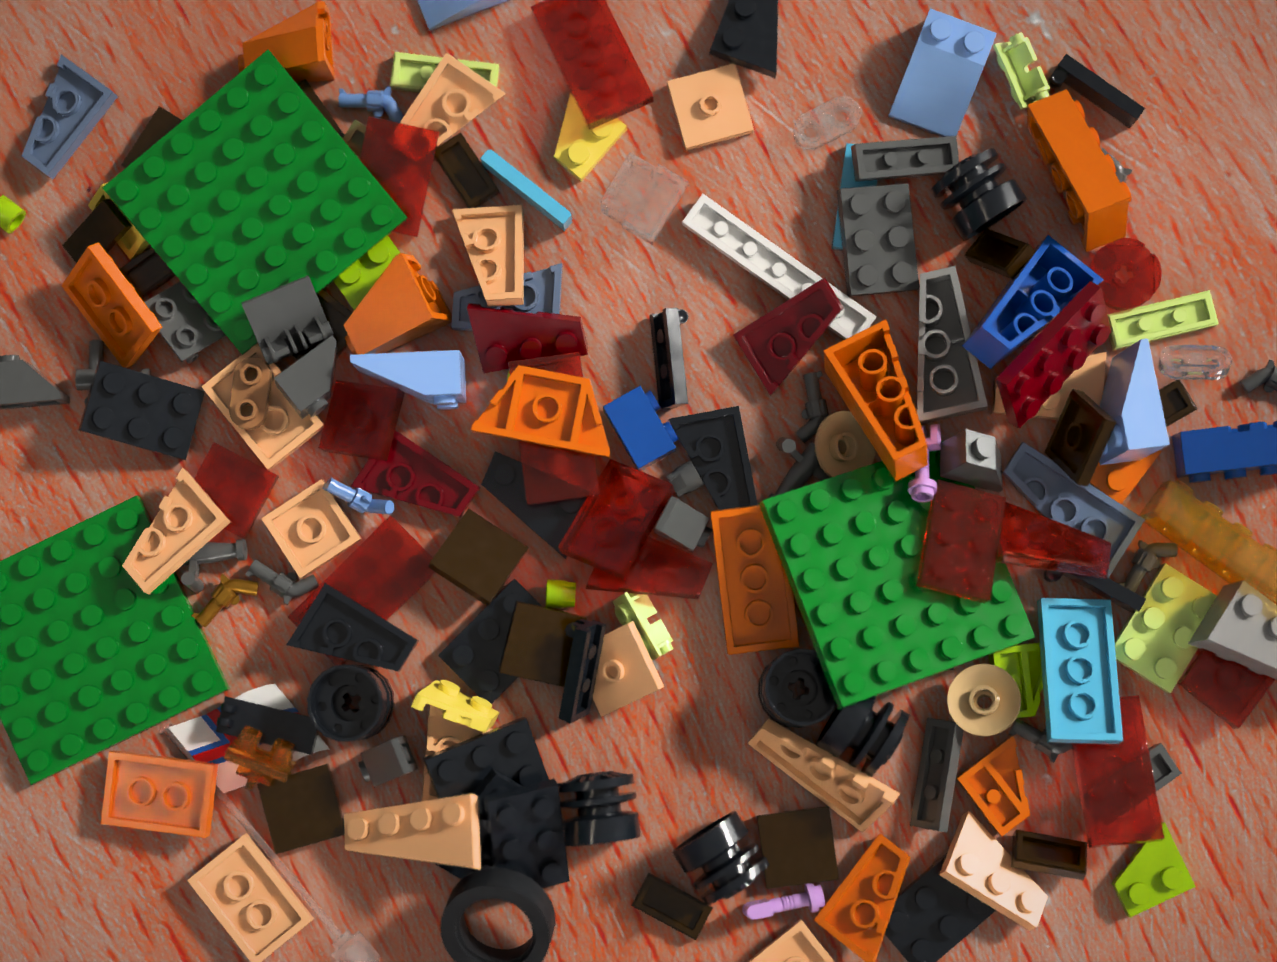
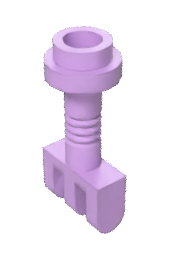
M932 424L930 426V438H927L926 427L921 426L927 442L928 465L915 471V479L908 483V493L912 495V499L916 502H929L933 500L934 495L937 493V482L930 479L929 452L941 450V429L939 424Z
M813 883L804 885L805 892L769 900L760 899L747 902L743 905L742 912L753 920L773 916L774 913L792 910L793 908L797 909L807 906L810 912L814 913L818 912L820 907L825 906V899L821 885L814 886Z

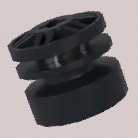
M994 148L971 155L957 163L930 190L935 198L949 192L952 193L940 204L943 210L958 204L962 208L953 217L951 223L963 241L993 226L1027 200L1015 179L1008 180L999 185L996 182V179L1007 168L1004 163L995 165L990 169L987 168L999 156Z
M798 648L781 654L764 668L758 680V698L762 709L772 721L784 727L802 728L821 722L834 711L837 705L818 655L812 649ZM798 680L800 681V688L805 690V694L799 695L795 699L793 698V691L788 690V685L795 684Z
M336 665L323 671L312 683L307 696V710L313 726L325 737L338 742L364 740L379 734L390 722L395 708L394 692L388 679L378 670L365 665ZM350 696L361 697L362 700L358 702L360 710L349 708V705L353 702Z
M877 696L839 710L836 707L816 742V745L835 757H839L848 746L854 750L851 754L849 765L856 767L866 757L867 759L861 771L870 777L883 764L885 765L897 749L903 738L904 729L910 716L905 711L900 710L889 721L888 719L894 704L887 702L876 713L872 708Z
M603 771L577 775L568 781L558 783L559 793L576 792V798L560 801L561 808L578 809V816L563 821L566 846L595 845L641 837L638 812L621 811V803L635 799L636 792L619 793L618 786L634 784L633 774Z
M736 811L730 812L711 823L672 851L685 873L700 867L704 871L693 883L696 890L710 883L713 885L701 896L706 906L736 895L751 885L759 874L770 865L765 856H761L751 862L747 860L760 849L756 843L741 849L737 843L749 831Z

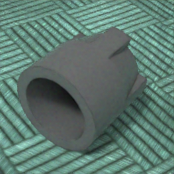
M691 460L667 475L678 497L704 486Z

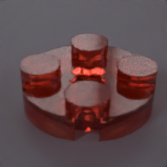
M1121 238L1108 243L1095 253L1089 264V268L1104 279L1098 286L1102 288L1105 305L1111 309L1124 311L1140 307L1151 299L1160 286L1162 271L1159 259L1149 249L1144 247L1145 244L1139 240ZM1121 265L1126 266L1127 271L1133 272L1134 275L1133 278L1127 280V284L1121 283V280L1116 278L1115 272L1120 270Z

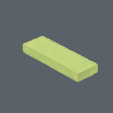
M394 52L390 81L391 89L420 92L443 57ZM457 59L497 87L500 70L499 64Z
M1210 290L1107 314L1111 329L1109 338L1113 350L1130 347L1141 339L1148 338V341L1151 342L1219 325Z

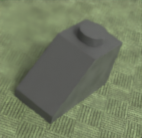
M332 335L274 377L277 388L302 419L308 414L311 417L318 415L329 405L327 400L331 398L338 351L337 341Z
M19 355L0 356V410L70 404V398L65 392L33 365L20 360Z
M964 429L941 442L940 477L998 493L1002 491V457L996 438Z
M671 496L655 527L654 533L693 553L696 545L701 548L704 547L712 529L706 526L710 518Z
M405 736L396 737L362 752L363 760L358 762L364 780L366 782L372 781L374 787L418 769Z

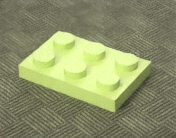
M1164 563L1142 596L1146 600L1140 612L1131 613L1115 639L1117 662L1166 693H1171L1198 650L1197 647L1188 644L1217 595Z

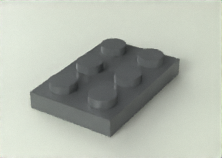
M909 183L841 188L837 190L847 296L919 290Z

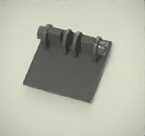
M309 275L241 303L267 365L276 363L302 350H307L334 334L325 317Z
M181 281L144 302L162 325L159 334L181 362L186 361L188 364L194 362L199 357L198 352L226 336Z

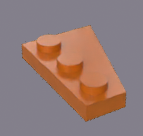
M879 833L814 921L865 962H875L911 857Z

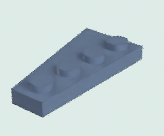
M1024 442L1019 445L1002 472L1095 571L1109 578L1145 521L1144 518L1089 484L1088 487L1077 485L1054 461Z

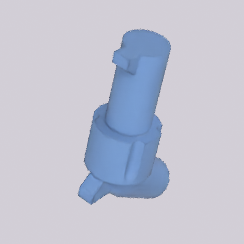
M386 87L384 90H367V94L346 93L344 89H339L340 108H367V111L373 112L376 117H381L385 110L394 127L398 126L404 117L398 104L391 97V87Z
M329 478L323 486L325 491L348 502V507L360 513L369 512L389 515L394 511L393 501L372 499V494L358 487L354 490L333 478Z

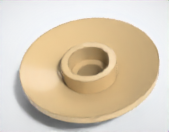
M851 411L831 413L819 425L815 437V452L821 468L829 477L873 464L875 449Z
M977 664L964 669L954 678L948 690L947 705L952 719L962 730L975 736L987 737L997 735L1013 724L1019 714L1021 695L1016 681L1007 671L991 664ZM985 696L991 698L992 704L986 709L979 707L978 702L980 698Z

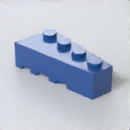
M1049 235L1034 249V255L1018 274L1008 282L962 345V347L990 369L1041 332L1089 281L1099 285L1104 280Z
M1263 421L1239 425L1236 429H1231V426L1183 431L1172 435L1177 478L1188 477L1189 483L1211 481V474L1224 473L1225 479L1247 477L1246 471L1260 470V476L1277 474V421L1273 422V425H1267V422Z

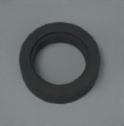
M505 868L482 869L461 879L452 890L441 919V937L447 952L455 962H542L548 952L553 936L555 911L544 889L528 876ZM500 899L507 901L525 913L531 923L532 937L523 945L512 949H497L487 946L470 933L465 923L464 912L469 906L480 900Z

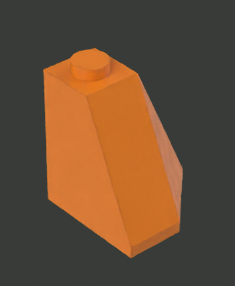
M317 2L243 42V55H238L239 73L265 51L269 50L296 83H300L304 79L307 82L335 80L330 11L326 2Z
M405 253L396 255L343 325L348 334L345 336L346 343L353 354L385 353L452 323V314L439 288L432 280L428 281L424 275L418 274L417 271L421 270V265L413 255Z

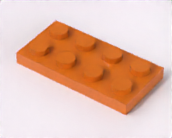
M754 505L710 511L727 655L798 647L799 638L793 591L760 506Z

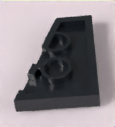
M729 0L709 55L776 78L778 0Z

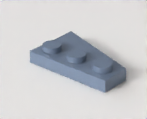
M62 54L57 63L59 70L53 84H49L45 94L48 99L41 116L36 117L22 154L24 159L52 180L118 98L113 91Z
M563 264L552 265L550 268L532 273L531 271L524 273V305L488 307L480 285L453 292L452 330L472 331L467 311L468 303L481 304V307L500 309V307L514 308V311L536 314L537 312L560 314Z

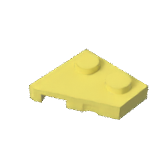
M575 83L571 88L554 159L582 182L627 130V126Z
M435 680L417 693L411 707L422 711L426 703L444 711L442 718L464 724L484 733L495 724L500 713L491 708L492 704L486 699L478 696L471 698L460 692L458 685L448 680Z

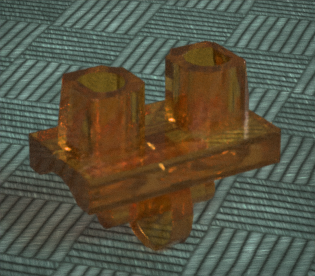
M245 726L237 739L227 748L224 759L239 765L236 774L248 778L245 789L253 791L257 782L270 787L273 778L284 783L287 781L296 762L292 761L294 743L283 739H276L271 752L258 748L263 733L258 729Z

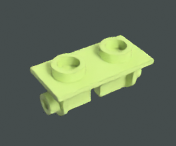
M1021 32L1009 38L1010 42L995 43L993 47L997 54L998 65L1005 72L1011 86L1013 99L1018 103L1020 109H1025L1028 104L1050 96L1048 91L1051 88L1040 66L1029 71L1028 65L1037 61V57L1029 38H1024Z
M637 586L612 601L615 606L616 617L622 625L634 621L652 661L674 649L671 645L673 639L662 620L660 619L651 625L647 618L656 614L657 611L646 591L642 592L640 587Z

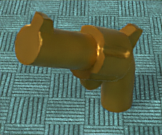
M222 574L220 576L221 582L211 593V600L200 613H193L191 616L206 628L224 606L228 607L230 604L236 605L239 603L240 598L237 593L257 596L259 582L229 579Z

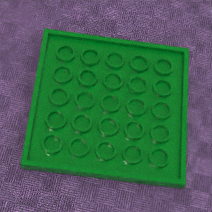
M269 50L265 51L102 187L242 355L258 343L241 304L242 302L309 275L315 292L318 294L408 219L396 202Z
M940 450L929 452L930 479L937 482V493L934 495L933 500L929 502H916L912 499V495L908 493V483L915 479V472L895 481L883 461L764 499L759 503L838 710L1035 638L975 487L940 477Z
M134 496L0 561V719L30 785L41 782L230 690L200 624L191 616L194 611L176 572L170 575L154 591L147 594L122 566L144 529L149 528L152 523L140 496Z

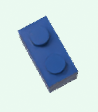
M641 385L603 406L604 413L638 472L675 452L676 446L674 442L679 440L669 421L662 424L656 411L661 408L651 390L645 393Z

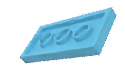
M1040 598L1037 601L1047 743H1121L1123 741L1111 600Z

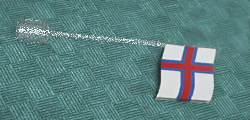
M276 684L252 689L235 698L300 714ZM221 706L203 716L174 726L169 722L162 723L159 727L160 734L165 733L187 760L218 764L215 794L337 938L332 943L336 950L331 954L335 961L380 962L381 956L360 931H357L355 934H352L349 930L344 934L341 933L225 794L259 782L310 754L216 732L218 725L216 723L221 714ZM319 735L317 736L313 754L330 749Z

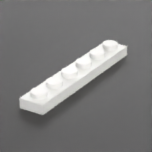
M704 194L700 196L682 221L684 227L787 300L823 279ZM829 283L844 309L830 324L828 329L845 340L869 328L877 316Z

